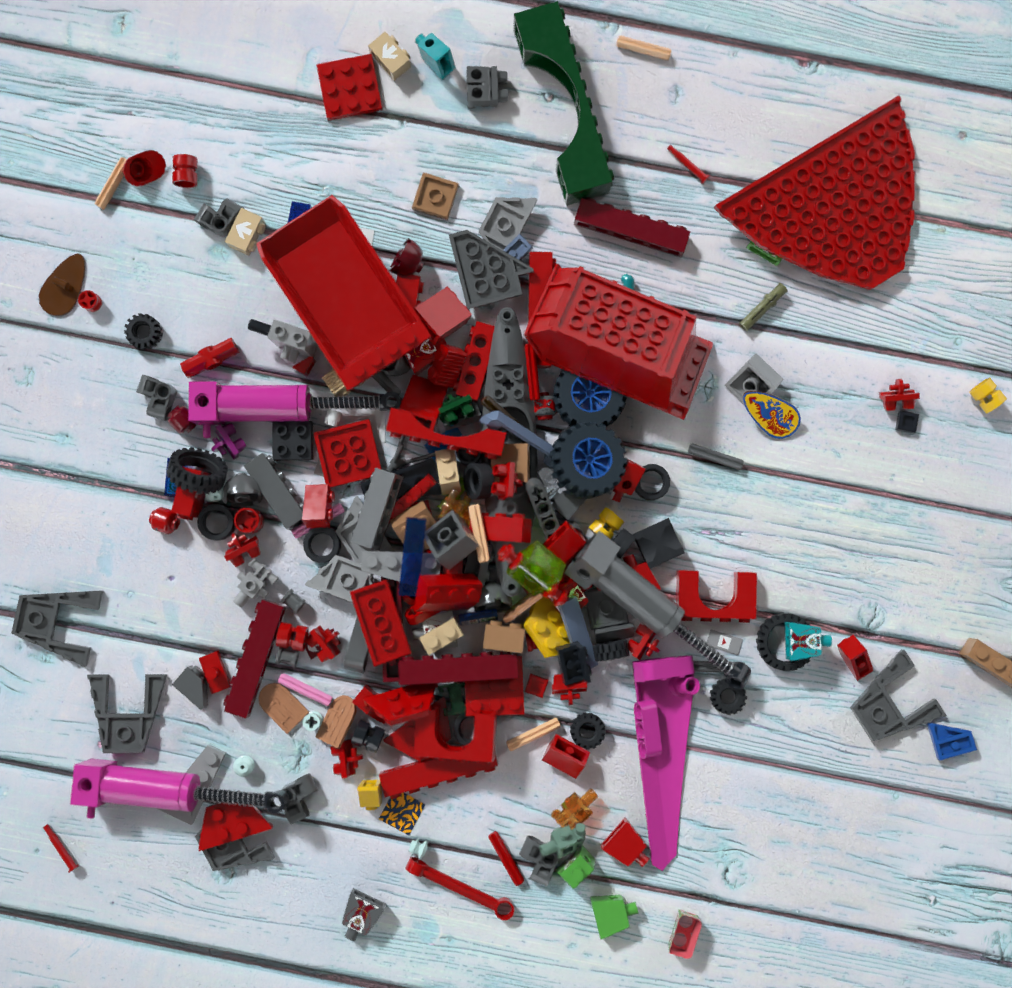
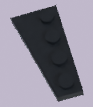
M433 458L391 472L403 476L397 498L405 495L427 474H430L437 483L421 497L442 495L439 475ZM370 480L360 483L363 495H365L369 488Z

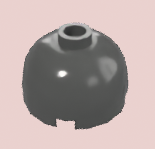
M238 473L236 476L231 477L223 487L222 496L223 502L226 505L227 502H230L233 507L253 506V502L258 500V503H260L262 500V493L258 483L246 473Z
M496 581L485 582V585L482 586L480 601L474 605V611L480 614H485V610L492 611L491 614L507 611L512 606V597L507 596L503 592L501 584L496 583Z

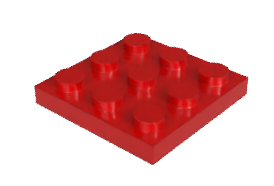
M372 54L316 64L328 121L383 110Z
M370 419L314 432L325 483L330 488L369 479L375 468L382 469Z
M517 656L518 678L465 682V717L475 716L478 709L497 711V716L524 715L522 656Z

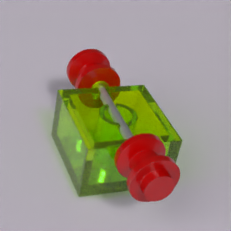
M538 540L518 553L513 551L514 546L512 544L501 547L498 552V560L500 562L505 560L508 562L506 573L534 596L544 591L543 597L546 599L551 597L554 606H562L566 603L568 591L558 588V582L561 581L566 566L562 560Z

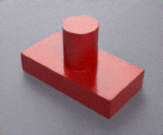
M219 651L200 657L199 661L211 694L230 688V681Z

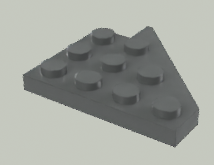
M469 230L449 234L467 309L470 310L523 295L519 276L533 273V268Z

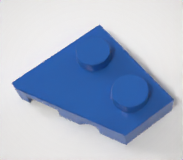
M930 722L927 723L937 760H944L977 750L972 731Z

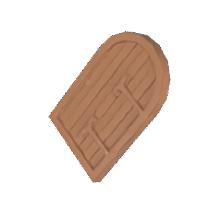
M540 584L515 603L504 614L503 621L505 623L512 621L543 597L544 586Z
M270 683L263 687L259 693V705L286 734L310 712L282 684Z
M346 695L338 696L334 699L315 737L326 742V744L340 749L357 712V706L352 703L354 699Z

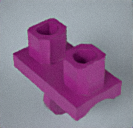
M232 423L224 426L221 424L215 426V433L221 442L217 437L213 438L212 441L215 445L211 450L213 452L219 451L222 456L227 454V450L232 459L235 460L239 457V453L246 448L245 442L242 438L234 442L231 441L229 437L237 432Z

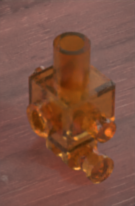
M451 489L449 496L445 497L444 501L446 504H442V511L438 518L441 519L451 510H454L470 527L469 506L471 505L469 503L471 498L464 496L463 500H456L460 492Z
M592 788L581 797L574 792L561 804L563 810L560 812L556 809L552 812L551 816L553 819H556V823L562 828L569 825L572 830L576 827V824L583 823L593 814L589 805L599 796Z

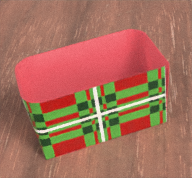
M678 910L668 942L670 954L685 959L692 957L702 926L698 915ZM681 916L692 917L690 927L684 928L680 926L679 919ZM683 933L686 936L687 941L684 946L678 947L673 943L675 934Z

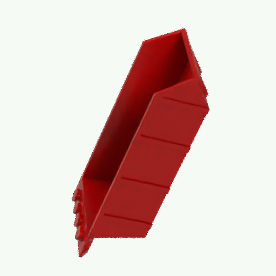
M333 195L256 243L262 261L348 391L374 376L431 337L346 206Z
M559 264L555 265L524 332V336L540 360L682 420L685 419L713 346V342L696 336L697 316L689 314L688 311H682L654 299L655 297L651 295L649 297L622 286L615 280L610 281L584 270V267L562 268Z

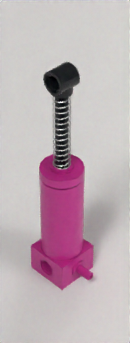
M216 381L189 382L188 421L197 425H203V438H210L211 425H225V422L309 421L312 409L331 410L332 408H341L340 410H342V408H345L347 410V408H350L352 410V408H355L357 410V408H360L362 410V408H365L367 410V408H370L372 410V408H379L380 411H388L390 413L391 408H400L402 400L395 392L380 394L378 397H374V395L373 397H369V395L368 397H364V395L363 397H313L310 393L309 385H221ZM388 399H397V404L394 407L387 406Z
M91 758L74 764L70 805L88 806V819L95 817L96 807L106 803L192 812L197 802L201 800H208V802L216 801L218 803L226 802L229 804L236 803L239 805L246 804L250 807L252 805L254 807L263 806L264 810L276 814L287 808L290 797L283 790L266 792L264 794L259 792L257 794L250 791L248 793L245 791H230V789L220 790V788L215 789V787L213 789H210V787L205 788V786L200 788V777L198 774L117 766L118 761ZM275 797L280 799L281 806H277L274 803Z

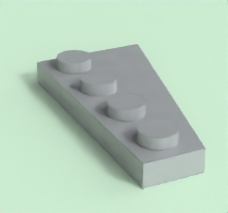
M362 551L361 571L418 587L419 575H440V563L435 559L433 553Z
M209 744L185 773L198 774L200 777V788L204 786L205 788L211 787L227 752ZM198 801L192 812L167 809L158 810L192 825L204 801Z

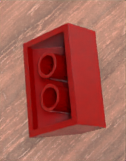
M474 574L419 575L414 612L469 610L480 601L483 584Z

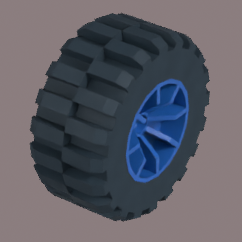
M563 369L557 377L554 386L553 397L557 413L560 414L561 419L564 422L566 421L569 426H576L583 422L585 424L595 422L596 426L603 424L607 428V426L616 421L626 405L627 396Z
M595 422L579 423L563 432L552 445L554 449L550 451L549 458H552L549 468L554 470V473L551 475L553 479H558L559 483L557 485L559 488H566L565 493L569 495L575 494V498L580 499L583 497L592 499L613 490L614 486L621 482L619 476H624L626 469L623 468L627 464V458L623 456L626 453V449L621 447L620 443L622 440L620 437L616 438L614 436L615 432L612 429L607 431L606 425L599 424L596 426Z

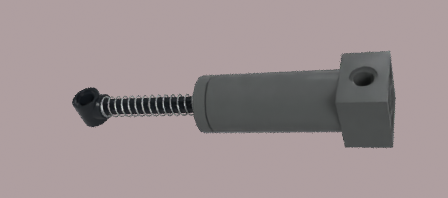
M600 531L584 544V547L577 552L564 572L567 576L585 590L592 584L595 585L660 638H665L673 631V634L676 633L677 637L680 636L681 640L684 639L685 643H689V646L700 652L701 656L704 655L705 659L708 658L709 662H713V665L724 671V676L727 677L726 682L730 687L736 690H742L751 675L750 667L741 662H729L725 655H721V652H717V649H713V646L710 647L708 642L705 643L704 639L697 636V633H693V630H689V627L681 624L685 610L617 557L616 554L621 547Z

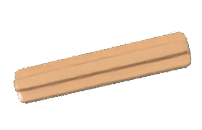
M621 35L617 39L616 46L664 60H669L671 55V49Z
M123 157L119 159L95 201L97 207L104 210L124 176L122 171L127 159Z
M479 504L469 506L473 535L479 544V547L476 548L478 561L483 563L489 561L490 556L481 508Z
M557 718L551 719L506 742L507 747L510 751H513L560 728L561 725Z

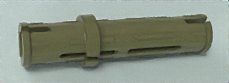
M779 283L769 294H765L763 300L739 322L740 327L748 331L788 292L787 288L782 283Z

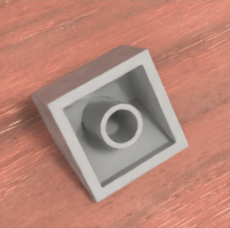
M755 353L725 386L744 404L742 397L746 391H760L771 394L784 379Z

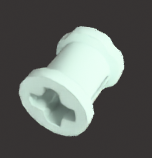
M317 711L308 713L303 719V726L309 731L316 730L323 722L322 715ZM312 717L317 721L314 725L309 721Z

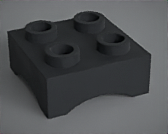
M272 421V460H313V422Z
M669 518L632 534L635 536V542L650 569L685 553Z

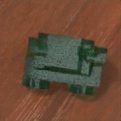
M450 682L438 685L439 693H444V688H447L452 710L448 711V707L443 708L444 716L465 712L466 706L461 695V688L465 687V683Z

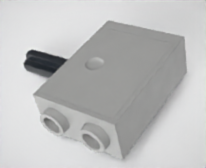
M251 319L248 323L249 330L268 336L267 338L276 346L283 348L281 358L285 362L295 364L299 354L314 358L318 344L309 331L275 319L272 325Z

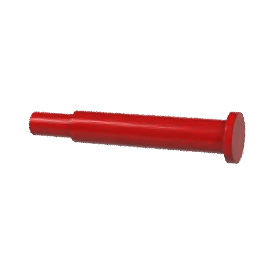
M672 145L668 146L667 149L702 181V185L709 179V174L706 175Z
M48 824L45 825L43 829L49 836V840L69 868L68 872H72L79 867V864L76 865Z

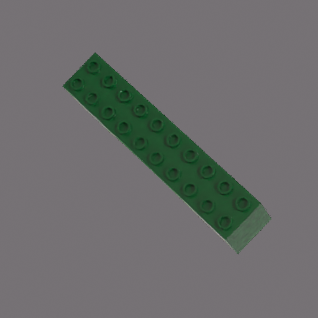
M558 1L514 13L513 31L524 66L538 68L556 78L568 91L576 108L578 119L577 132L568 148L557 158L555 170L565 204L568 206L580 202L581 198H596L609 194L613 186L614 174L607 165L609 162L608 154L602 149L603 138L596 129L598 122L596 116L592 115L591 98L587 97L585 93L587 86L585 79H581L580 76L582 72L580 62H576L574 56L576 55L574 43L571 44L569 40L571 33L569 26H565L564 9L563 7L560 8Z

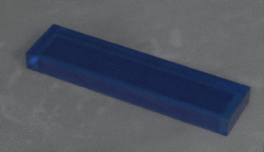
M406 517L398 595L416 597L419 575H421L427 521L424 518Z

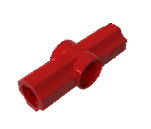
M229 338L215 346L211 345L201 349L197 355L181 362V369L187 378H191L205 370L217 368L222 364V361L240 352L233 338Z

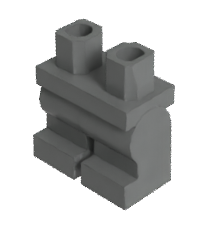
M467 66L468 109H473L475 106L497 107L498 103L508 101V89H498V84H507V71H497V66Z

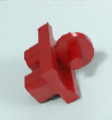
M896 379L895 385H889L890 391L879 392V398L883 400L884 409L887 411L896 410V403L902 400L903 409H914L915 400L920 399V393H915L913 389L905 390L910 389L909 383L904 384L902 379Z
M508 462L493 466V476L500 478L499 482L492 484L491 493L497 495L498 500L502 501L506 498H512L513 493H517V487L523 486V481L517 479L518 474L515 473V463Z
M233 533L231 535L233 540L227 543L230 549L225 551L226 555H224L226 561L230 560L235 567H238L245 562L242 553L247 551L251 559L261 554L258 545L259 539L255 535L246 540L245 534L239 537L236 533Z
M640 623L636 629V633L643 637L640 643L632 639L628 642V649L633 653L632 656L641 660L644 653L650 657L653 651L658 654L660 652L656 648L660 640L654 639L656 634Z
M321 625L310 631L306 642L311 648L317 644L320 645L323 650L317 653V657L321 662L329 659L332 660L341 653L337 648V645L340 644L336 639L340 634L338 631L332 633L329 628L324 631Z
M554 675L552 694H563L560 695L561 700H568L569 705H573V699H580V693L576 692H587V683L584 680L565 686L562 675Z
M352 739L344 740L340 749L331 746L332 756H339L340 759L339 763L333 765V773L341 775L342 778L355 775V768L359 767L358 760L363 759V754H357V749L353 748L351 744Z

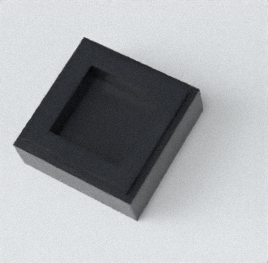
M898 411L895 430L916 433L919 414Z

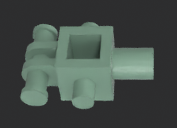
M578 823L572 830L569 825L563 828H556L551 832L550 841L539 846L542 856L545 857L556 853L558 858H562L576 852L577 847H581L585 841V825Z

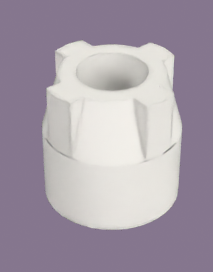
M328 409L324 423L338 427L342 413Z

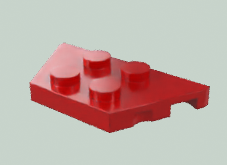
M438 683L408 685L363 698L366 707H371L378 717L383 718L388 725H397L430 715L431 704L434 701L435 688L438 687Z
M443 696L431 706H439L438 730L441 738L448 742L452 736L446 698ZM416 719L406 722L383 739L386 744L418 761L422 760L419 759V756H414Z
M223 802L213 804L205 809L198 850L202 851L272 829L273 825L253 805L250 807L249 805L224 804Z

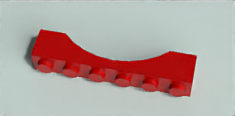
M395 408L390 410L386 431L393 438L401 439L402 436L409 437V441L420 443L421 440L428 441V445L439 447L442 444L446 445L447 449L459 451V448L465 449L467 454L478 456V453L486 454V458L497 460V457H502L506 439L505 432L485 429L469 436H445L423 426L411 412Z

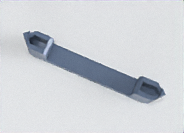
M493 411L480 419L481 424L484 422L488 428L497 431L500 427H504L544 453V464L549 466V463L552 461V458H549L550 451L554 449L551 444L500 411Z

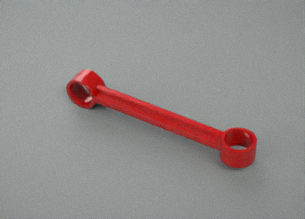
M410 857L405 867L409 873L415 876L425 877L494 910L500 920H509L514 914V904L511 899L507 897L497 899L428 866L421 859ZM501 903H508L512 909L506 915H502L497 911Z

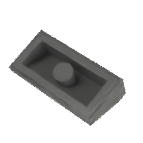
M630 622L595 629L596 643L634 637V624Z

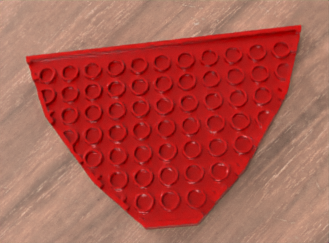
M900 95L716 204L713 208L722 218L729 221L759 248L819 277L869 290L875 288L904 269L905 255L911 238L909 236L910 230L914 223L915 172L913 171V160H915V151L910 131L906 128L904 120L906 116L901 108Z

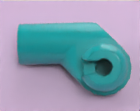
M624 274L621 277L623 285L635 291L633 276Z

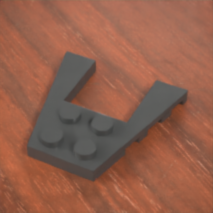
M103 591L19 595L11 634L61 655L69 661H74L82 667H86L91 647L52 640L60 603L99 610Z
M903 649L896 654L850 707L871 741H876L902 730L914 728V726L947 716L937 699L930 700L905 718L898 710L884 687L915 666Z
M87 674L91 686L90 693L95 706V717L98 720V731L103 753L145 752L167 674H145L144 713H107L109 674Z

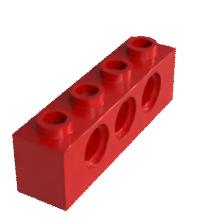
M479 321L476 322L475 326L472 325L469 337H472L470 344H466L464 350L467 353V357L460 371V380L455 381L453 391H456V396L463 398L470 395L472 401L478 403L487 374L495 326ZM480 339L486 342V345L483 348H479L475 345V343ZM472 358H479L481 363L478 366L471 365L470 361ZM471 375L476 380L473 384H467L465 378Z

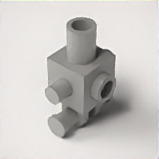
M255 558L248 566L256 571L249 572L247 575L241 571L237 576L241 580V583L237 586L241 591L234 598L233 602L241 608L249 598L256 599L259 595L264 599L269 594L264 590L268 584L265 581L266 579L272 585L279 579L278 576L276 577L271 573L272 570L270 568L268 570L265 569L266 565L260 564Z

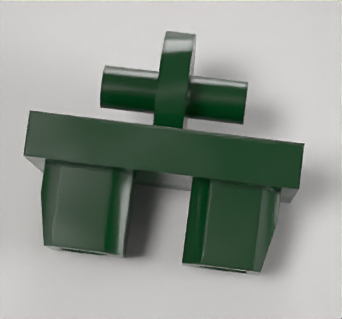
M451 394L446 395L447 401L442 403L443 407L438 409L441 422L445 421L449 427L458 423L457 415L461 413L465 419L474 416L470 395L460 398V396L453 398Z

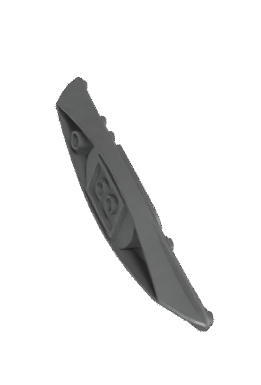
M505 307L498 313L493 332L484 397L489 395L523 427L537 435L534 403L530 400L526 356L522 334L515 311ZM510 382L514 387H511V390H506L503 384ZM484 406L482 417L488 413H491ZM484 422L482 423V431L490 429L485 426ZM500 427L497 430L506 433L504 444L527 443L504 427ZM530 445L531 479L537 478L538 461L537 449ZM481 453V462H485L491 467V459L486 458V454ZM523 482V486L517 487V493H513L512 498H506L502 501L498 500L497 495L492 494L489 498L485 499L486 513H490L489 517H495V513L507 514L509 518H513V514H524V518L532 519V534L534 509L526 491V482ZM491 540L503 592L510 597L516 596L520 593L525 571L519 566L510 570L506 560L504 562L498 560V552L504 545L512 544L515 553L521 552L524 555L521 563L527 566L530 543Z

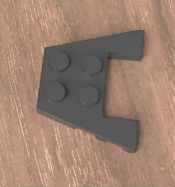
M201 830L195 835L198 844L200 841ZM242 838L202 850L213 871L265 860L269 861L275 858L267 841L248 851Z

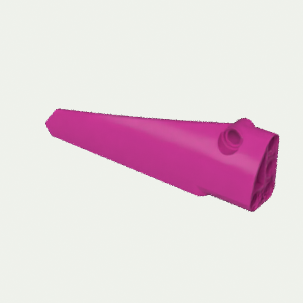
M693 655L632 661L637 701L634 704V718L651 864L661 871L677 854L683 772L693 695L697 694L700 689L699 681L694 678Z

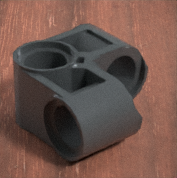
M226 198L221 203L217 212L208 205L203 204L193 220L217 235L227 237L240 209L243 207ZM225 223L222 229H218L220 224Z
M142 374L136 392L151 397L146 414L162 421H167L177 394L176 389L172 385ZM164 388H168L169 393L166 397H163L162 391Z
M308 773L282 788L283 791L288 790L293 793V798L290 799L289 805L284 809L285 816L291 825L310 816L303 798L318 791L311 774Z
M528 835L519 855L528 861L535 862L532 874L528 879L547 887L558 862V856L556 853H552L554 858L546 860L539 850V846L544 844V842Z

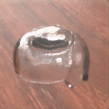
M548 467L537 470L539 480L544 485L548 497L557 493L559 481L557 478L553 479L551 475L554 473V470Z

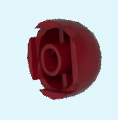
M407 238L403 243L405 247L401 250L399 249L389 269L395 275L406 276L413 275L415 272L420 273L424 266L422 262L423 250L416 242Z

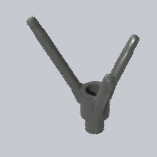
M402 436L396 453L387 467V471L393 472L401 466L436 456L435 452L406 460L401 455L405 436Z

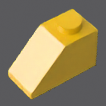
M380 780L361 781L358 786L360 807H365V810H376L377 807L381 806L382 786Z

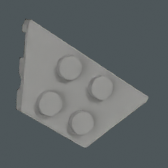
M496 197L478 231L484 240L503 250L521 234L538 199Z
M356 496L343 517L344 519L335 531L354 561L361 563L362 551L396 552L385 535L380 550L370 549L351 542L352 532L358 522L359 511L363 507L362 501Z
M335 555L305 585L353 603L350 591L374 584V576L371 573L361 571L360 563Z

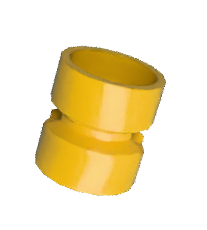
M990 377L969 391L975 401H980L979 406L986 414L1007 400L1001 390H996L997 385Z
M605 507L599 514L600 519H595L588 528L594 534L600 531L609 539H612L614 530L618 531L625 522L613 511Z

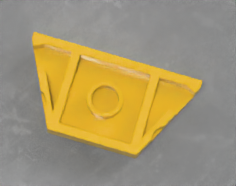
M542 597L531 606L529 616L526 618L523 627L544 658L557 656L556 647L569 644L570 641L561 615L550 599Z

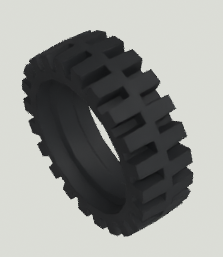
M192 447L189 450L182 448V450L174 451L170 456L167 477L170 478L172 483L175 482V486H181L182 490L189 489L191 493L197 491V494H202V492L205 494L210 492L216 493V490L219 491L224 486L228 466L225 461H222L221 457H216L214 453L209 454L210 451L205 450L203 452L200 448L195 450ZM182 466L200 467L211 472L213 475L194 474L183 469Z
M781 613L773 615L765 620V623L760 626V630L757 632L758 638H756L759 655L768 665L778 670L795 671L798 668L804 667L806 663L808 664L811 661L810 658L782 661L774 657L768 648V637L774 627L785 622L810 624L794 614Z

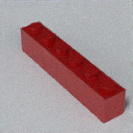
M530 252L529 266L534 269V272L529 273L528 324L551 276L552 269L556 265V258H553V252ZM536 354L537 368L550 369L551 364L540 360Z
M496 752L493 762L488 765L478 764V761L460 763L455 759L445 762L439 761V758H431L381 771L379 778L384 797L390 796V799L402 796L401 793L409 791V794L420 791L421 787L428 786V788H434L439 786V782L446 781L447 783H452L458 780L457 777L465 775L466 778L476 776V772L484 770V773L494 771L495 767L498 766Z

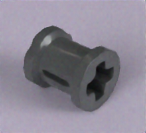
M290 589L280 602L282 604L285 603L293 610L294 614H297L306 603V600H301L293 593L294 590Z
M279 647L275 663H284L295 668L299 658V651L292 652Z

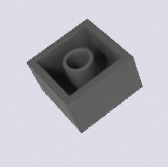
M451 510L423 533L435 559L448 570L479 547L465 520L454 510Z

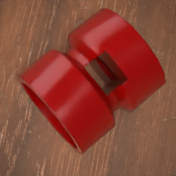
M188 154L174 155L172 165L175 171L172 172V184L182 188L196 187L197 173L195 171L198 168V158Z
M242 508L235 514L234 524L241 532L257 533L264 526V517L258 510Z
M281 622L277 632L276 647L288 648L291 646L292 650L303 652L307 644L306 639L308 638L309 627L301 625L294 627L291 623Z

